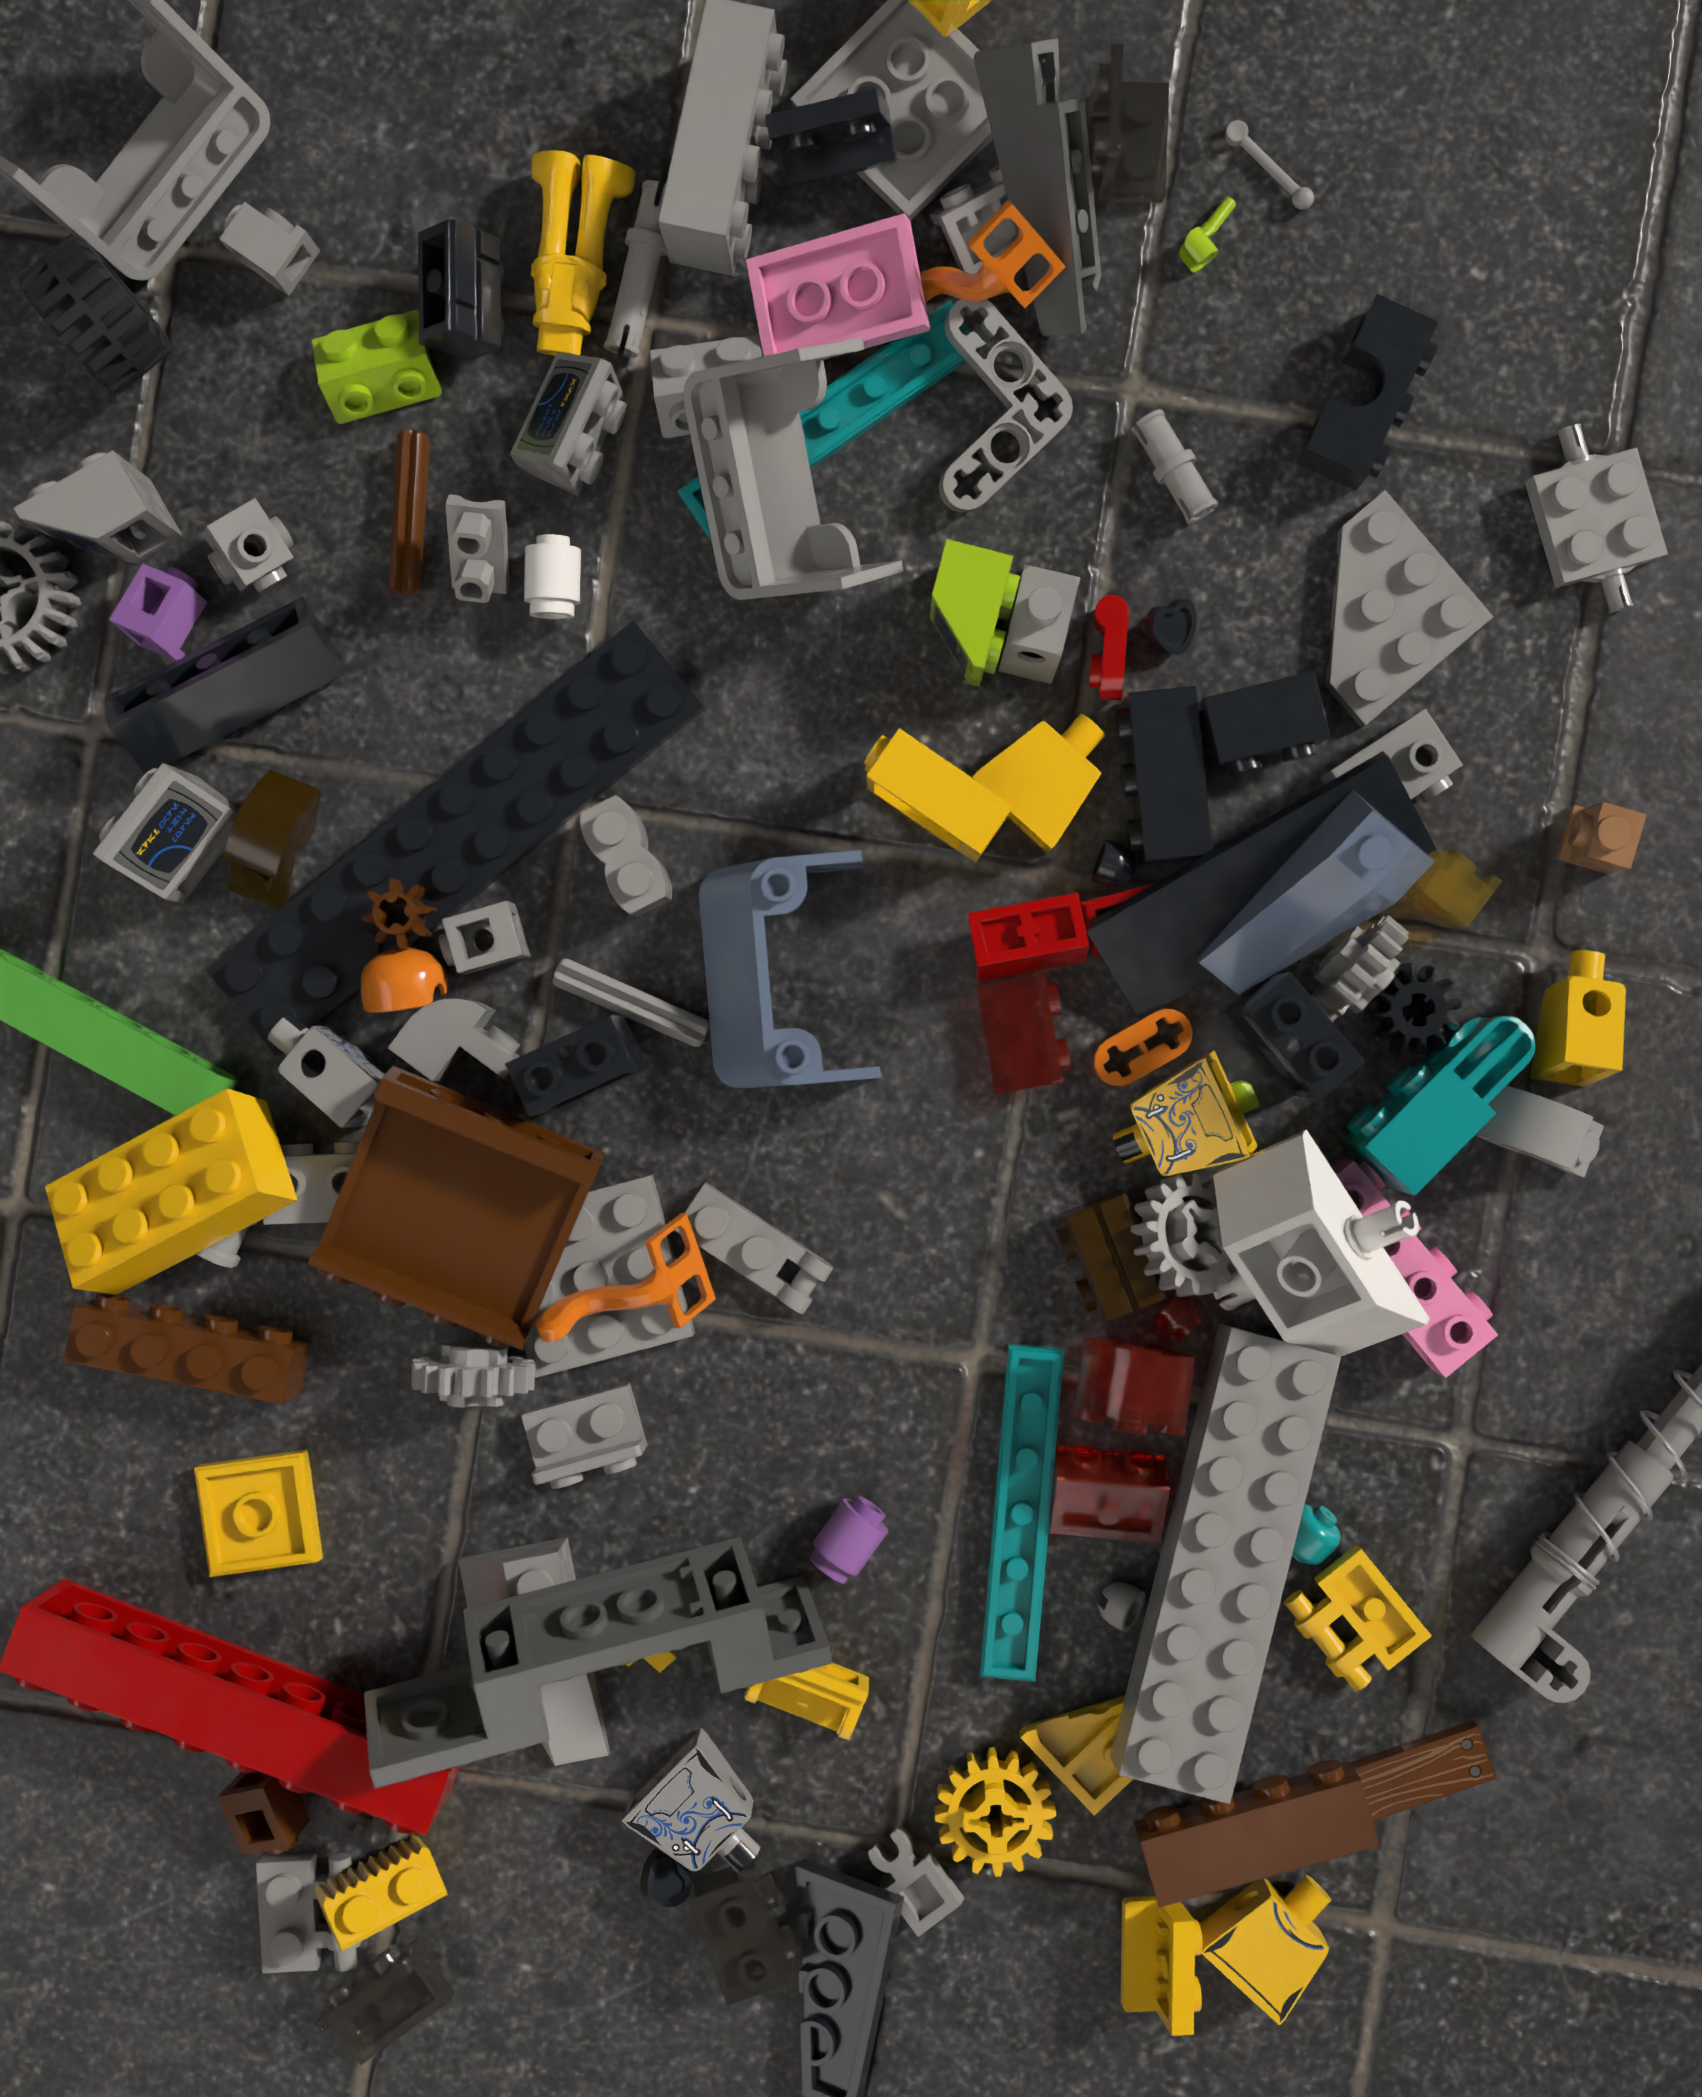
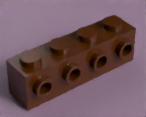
M105 1293L96 1294L94 1300L75 1305L73 1308L63 1359L65 1362L282 1405L299 1396L302 1392L312 1340L292 1337L293 1331L290 1329L264 1325L260 1326L259 1330L238 1326L239 1320L227 1316L205 1315L204 1319L185 1316V1310L180 1307L152 1304L150 1308L130 1305V1298Z
M1338 1760L1321 1761L1310 1766L1308 1773L1286 1778L1282 1775L1264 1777L1254 1783V1788L1233 1793L1230 1804L1201 1797L1199 1803L1180 1809L1170 1805L1157 1807L1147 1812L1144 1819L1134 1821L1159 1908L1380 1846L1362 1781L1349 1761L1341 1763Z

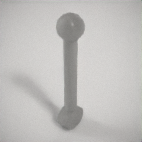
M1234 120L1229 123L1225 133L1227 143L1235 147L1242 146L1292 195V202L1295 208L1299 210L1309 208L1314 202L1312 190L1308 187H1299L1248 136L1249 130L1245 122Z

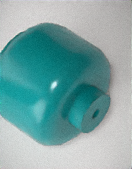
M1307 1504L1304 1505L1292 1557L1304 1564L1318 1565L1340 1544L1341 1535L1339 1529L1335 1526L1337 1519L1329 1509L1320 1506L1315 1510Z

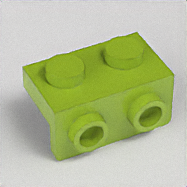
M418 309L399 315H389L375 322L347 330H336L326 336L312 339L318 384L336 422L339 424L432 399L442 394L439 379L431 362L429 348L419 345Z

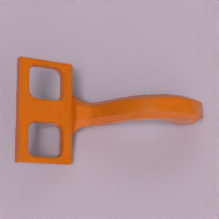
M1007 200L966 243L983 264L977 273L970 274L953 267L944 266L923 271L920 273L925 304L940 294H947L965 301L979 302L1003 293H1011L1026 308L1066 266L1016 207ZM1011 218L1019 228V235L1000 256L992 257L983 246L984 240L1002 220ZM1037 253L1042 254L1049 263L1047 273L1030 290L1022 291L1014 281L1015 274L1033 255Z
M685 1213L679 1214L644 1241L654 1268L645 1280L634 1285L595 1287L562 1298L538 1317L535 1326L541 1340L548 1343L564 1338L578 1320L594 1313L639 1309L656 1304H666L674 1328H682L716 1300L688 1215ZM678 1227L685 1249L679 1258L667 1266L660 1244L664 1237ZM694 1275L701 1297L698 1303L683 1314L677 1298V1291L682 1284Z

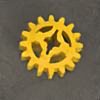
M989 1747L987 1761L979 1762L977 1757L970 1752L966 1754L968 1768L965 1771L954 1765L948 1768L949 1778L953 1785H938V1799L945 1803L934 1807L935 1822L944 1824L939 1829V1839L942 1844L955 1841L952 1848L953 1860L959 1862L969 1855L971 1857L973 1873L978 1874L983 1868L984 1863L992 1864L995 1877H1001L1003 1863L1011 1862L1013 1867L1018 1872L1024 1870L1022 1856L1025 1853L1036 1859L1042 1856L1041 1847L1037 1839L1052 1840L1053 1837L1052 1826L1046 1821L1056 1817L1054 1802L1045 1800L1052 1794L1048 1780L1035 1782L1038 1776V1769L1033 1761L1022 1769L1019 1768V1759L1016 1751L1012 1750L1005 1761L998 1760L995 1748ZM1004 1779L1015 1783L1023 1791L1014 1792L1004 1783ZM983 1781L972 1793L965 1794L974 1784ZM1001 1805L999 1818H989L990 1806ZM1019 1830H1024L1017 1838L1010 1841ZM967 1832H975L986 1844L975 1840Z

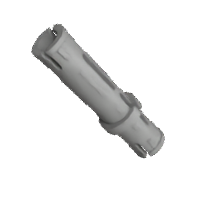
M646 180L642 183V194L634 228L627 230L625 244L629 247L607 340L604 343L605 349L618 354L623 332H626L628 337L623 356L631 358L639 357V347L660 257L667 255L658 223L666 184L664 183L659 206H655L654 200L659 182L653 180Z

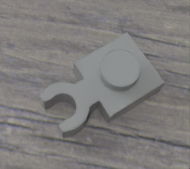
M898 1825L890 1836L897 1844L899 1854H887L882 1845L876 1842L868 1851V1855L872 1864L882 1872L891 1873L894 1877V1880L885 1889L904 1896L901 1915L917 1937H919L958 1908L965 1898L932 1852H929L918 1861L913 1854L914 1843L910 1833L904 1827Z

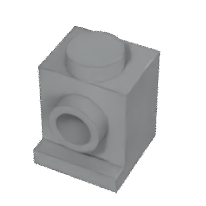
M246 202L243 205H237L231 210L224 223V232L219 238L235 259L288 296L320 252L306 230L298 225L294 228L285 218L270 208H267L261 214Z
M504 901L442 919L446 933L439 935L441 951L448 966L455 965L459 974L466 975L531 957L517 906L514 903ZM488 930L492 933L494 942L490 949L481 951L476 945V937L480 932Z

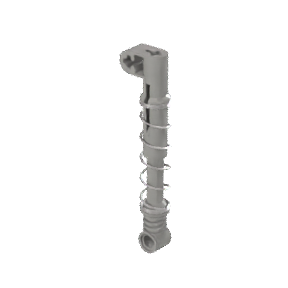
M1702 1364L1693 1375L1681 1370L1673 1371L1675 1379L1683 1388L1661 1415L1647 1410L1640 1411L1643 1422L1649 1428L1637 1444L1628 1440L1619 1452H1607L1610 1462L1586 1493H1574L1577 1504L1553 1533L1545 1532L1539 1536V1540L1535 1541V1544L1530 1549L1531 1561L1470 1634L1476 1642L1545 1698L1553 1702L1567 1703L1576 1700L1585 1692L1590 1682L1591 1673L1589 1664L1583 1655L1552 1630L1553 1627L1578 1597L1589 1596L1593 1590H1596L1595 1585H1599V1581L1595 1578L1597 1573L1606 1562L1619 1561L1618 1547L1640 1521H1652L1653 1513L1651 1507L1673 1480L1686 1479V1470L1680 1457L1696 1437L1702 1438V1433H1700L1702 1431ZM1682 1377L1689 1379L1687 1383L1682 1379ZM1646 1416L1651 1417L1656 1421L1652 1424ZM1675 1463H1677L1681 1470V1476H1675L1670 1471ZM1537 1647L1555 1661L1554 1666L1550 1669L1540 1664L1532 1656Z

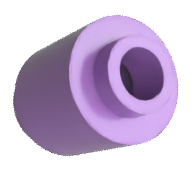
M858 1496L855 1502L844 1498L814 1539L813 1545L815 1549L809 1556L811 1562L824 1574L843 1584L846 1583L851 1575L857 1576L888 1533L887 1527L882 1523L886 1516L885 1513L864 1497Z

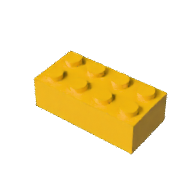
M227 1088L45 1186L73 1289L113 1295L122 1293L298 1201L267 1101Z

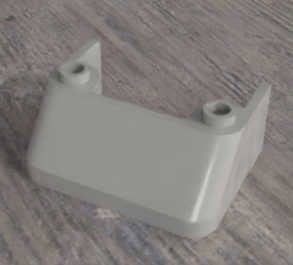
M128 0L157 29L142 50L141 68L148 83L163 97L96 182L80 169L72 165L60 164L49 168L36 183L22 169L0 156L1 175L66 230L85 239L110 265L127 277L140 281L151 279L162 271L262 144L270 128V115L263 100L164 0Z
M862 338L806 347L698 370L690 374L685 382L683 391L684 406L718 575L725 591L735 599L746 600L840 590L904 572L902 560L860 565L858 548L852 533L839 523L820 524L799 412L817 407L824 399L827 379L823 358L864 350Z

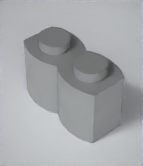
M615 795L580 812V826L585 842L593 854L605 863V878L608 888L621 908L638 918L672 901V886L669 876L660 861L648 851V838L645 827L636 812L625 801Z

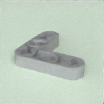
M987 299L979 302L958 300L947 313L944 323L945 334L952 346L1008 409L949 465L940 477L938 487L942 501L951 510L961 513L973 511L994 495L1065 427L1071 418L1073 410L1072 398L1066 388ZM962 310L968 316L973 315L976 311L981 314L984 320L980 323L979 329L988 340L996 332L1003 338V340L995 344L987 352L983 359L976 351L981 349L986 343L977 333L971 332L965 336L959 329L964 321L959 313ZM1010 351L1020 357L1023 363V372L1020 379L1016 382L1009 383L1003 381L995 373L994 361L1000 352ZM1034 375L1040 383L1031 390L1040 400L1044 401L1052 397L1057 403V406L1052 411L1057 419L1055 422L1048 417L1042 421L1036 419L1034 413L1039 406L1029 393L1023 396L1020 401L1013 394L1026 386ZM998 432L1011 433L1019 442V456L1013 463L999 462L991 452L992 438ZM978 452L984 466L997 474L998 479L993 482L990 473H986L973 486V490L977 495L975 499L969 495L959 499L953 493V490L958 485L953 476L956 472L962 477L972 473L981 464L972 458V455Z

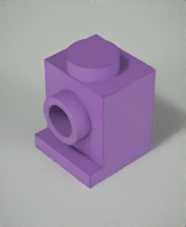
M142 563L109 621L138 645L173 661H177L184 657L185 653L180 648L206 606L207 601L196 592L199 584L184 572L168 567L164 573Z

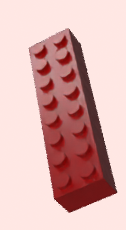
M65 1578L21 1607L0 1663V1672L15 1677L14 1681L23 1688L34 1691L50 1690L68 1697V1703L75 1708L84 1711L101 1710L120 1717V1722L127 1728L140 1732L152 1730L173 1738L174 1744L190 1752L208 1751L226 1758V1763L238 1771L246 1773L260 1771L278 1778L279 1783L290 1791L317 1793L332 1799L333 1805L342 1811L352 1814L369 1813L384 1819L389 1828L403 1834H415L418 1832L427 1835L450 1794L460 1766H455L415 1777L408 1781L374 1788L369 1771L365 1699L363 1693Z

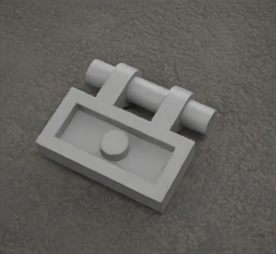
M317 1852L262 1855L257 1861L256 1873L262 1974L317 1971L323 1962L322 1948L334 1951L335 1970L349 1971L357 1967L356 1948L361 1945V1942L343 1952L341 1951L328 1923H321L320 1904L314 1892L317 1884L325 1886L328 1878L336 1880L338 1873L346 1875L348 1868H352L351 1854L337 1853L329 1857V1874H318Z

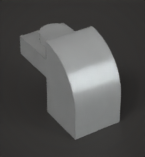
M443 999L422 1007L412 1015L388 1047V1049L432 1082L444 1081L465 1051L503 1079H512L505 1063L520 1057L515 1053L520 1044L495 1026L489 1032L483 1029L496 1010L483 1003L465 999Z
M1506 1086L1488 1104L1496 1114L1475 1136L1497 1146L1534 1157L1565 1172L1585 1177L1590 1162L1595 1158L1599 1150V1138L1604 1128L1603 1125L1593 1121L1592 1116L1553 1100L1510 1086Z

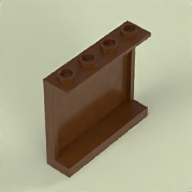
M392 1066L381 1079L374 1097L377 1100L319 1246L310 1256L308 1264L321 1269L320 1273L333 1282L339 1284H351L354 1282L374 1290V1295L383 1302L396 1306L409 1304L426 1311L427 1316L438 1324L447 1327L461 1325L479 1332L480 1337L493 1346L499 1348H510L513 1346L522 1350L605 1153Z

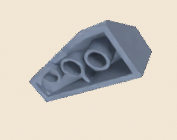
M1352 790L1200 954L1197 961L1240 995L1394 905L1435 861Z

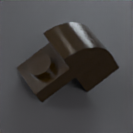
M269 770L262 777L241 805L227 839L223 859L232 862L228 886L229 891L277 910L281 909L289 899L295 856L315 833L321 789L273 770Z

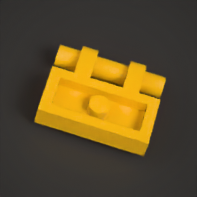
M1357 1544L1314 1578L1327 1595L1323 1600L1312 1604L1302 1590H1297L1288 1596L1284 1602L1285 1606L1296 1618L1294 1626L1304 1638H1312L1327 1656L1325 1664L1336 1677H1344L1354 1691L1363 1689L1372 1679L1371 1675L1362 1666V1663L1370 1656L1375 1654L1389 1671L1432 1636ZM1342 1614L1359 1634L1353 1640L1346 1643L1341 1640L1330 1626Z

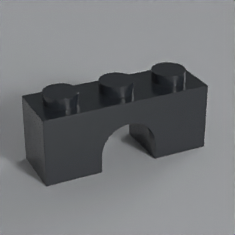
M1377 294L1365 311L1342 361L1343 364L1360 371L1367 377L1373 391L1372 402L1364 406H1350L1329 397L1316 417L1296 464L1354 490H1357L1368 475L1377 478L1392 448L1383 443L1391 425L1400 428L1414 401L1415 396L1407 393L1410 383L1415 374L1421 377L1425 375L1438 349V345L1430 340L1439 322Z

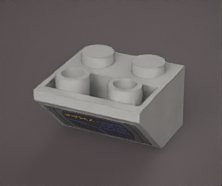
M556 353L510 452V456L520 470L576 496H579L584 483L591 485L595 481L604 458L603 453L599 452L608 432L614 435L618 431L627 410V403L623 402L624 394L612 364L601 358Z
M113 450L107 454L97 453L85 458L77 465L76 472L59 482H46L35 487L29 492L28 500L14 507L20 519L63 545L134 564L139 563L183 537L152 481Z
M162 763L158 769L153 768L149 770L139 780L134 789V795L137 797L123 814H116L105 824L99 835V839L102 842L93 854L101 861L163 899L184 903L225 850L227 839L239 808L198 776Z

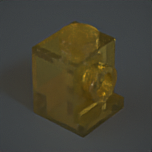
M1442 850L1432 852L1429 856L1435 862L1412 885L1406 894L1452 929L1468 927L1502 881L1495 875L1478 878L1474 875L1477 871L1475 864L1454 850H1449L1447 854Z

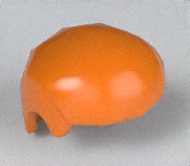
M412 947L406 950L400 948L388 949L379 953L365 965L361 975L363 1010L369 1013H380L429 1005L433 1002L435 987H439L441 995L447 993L445 969L434 955Z

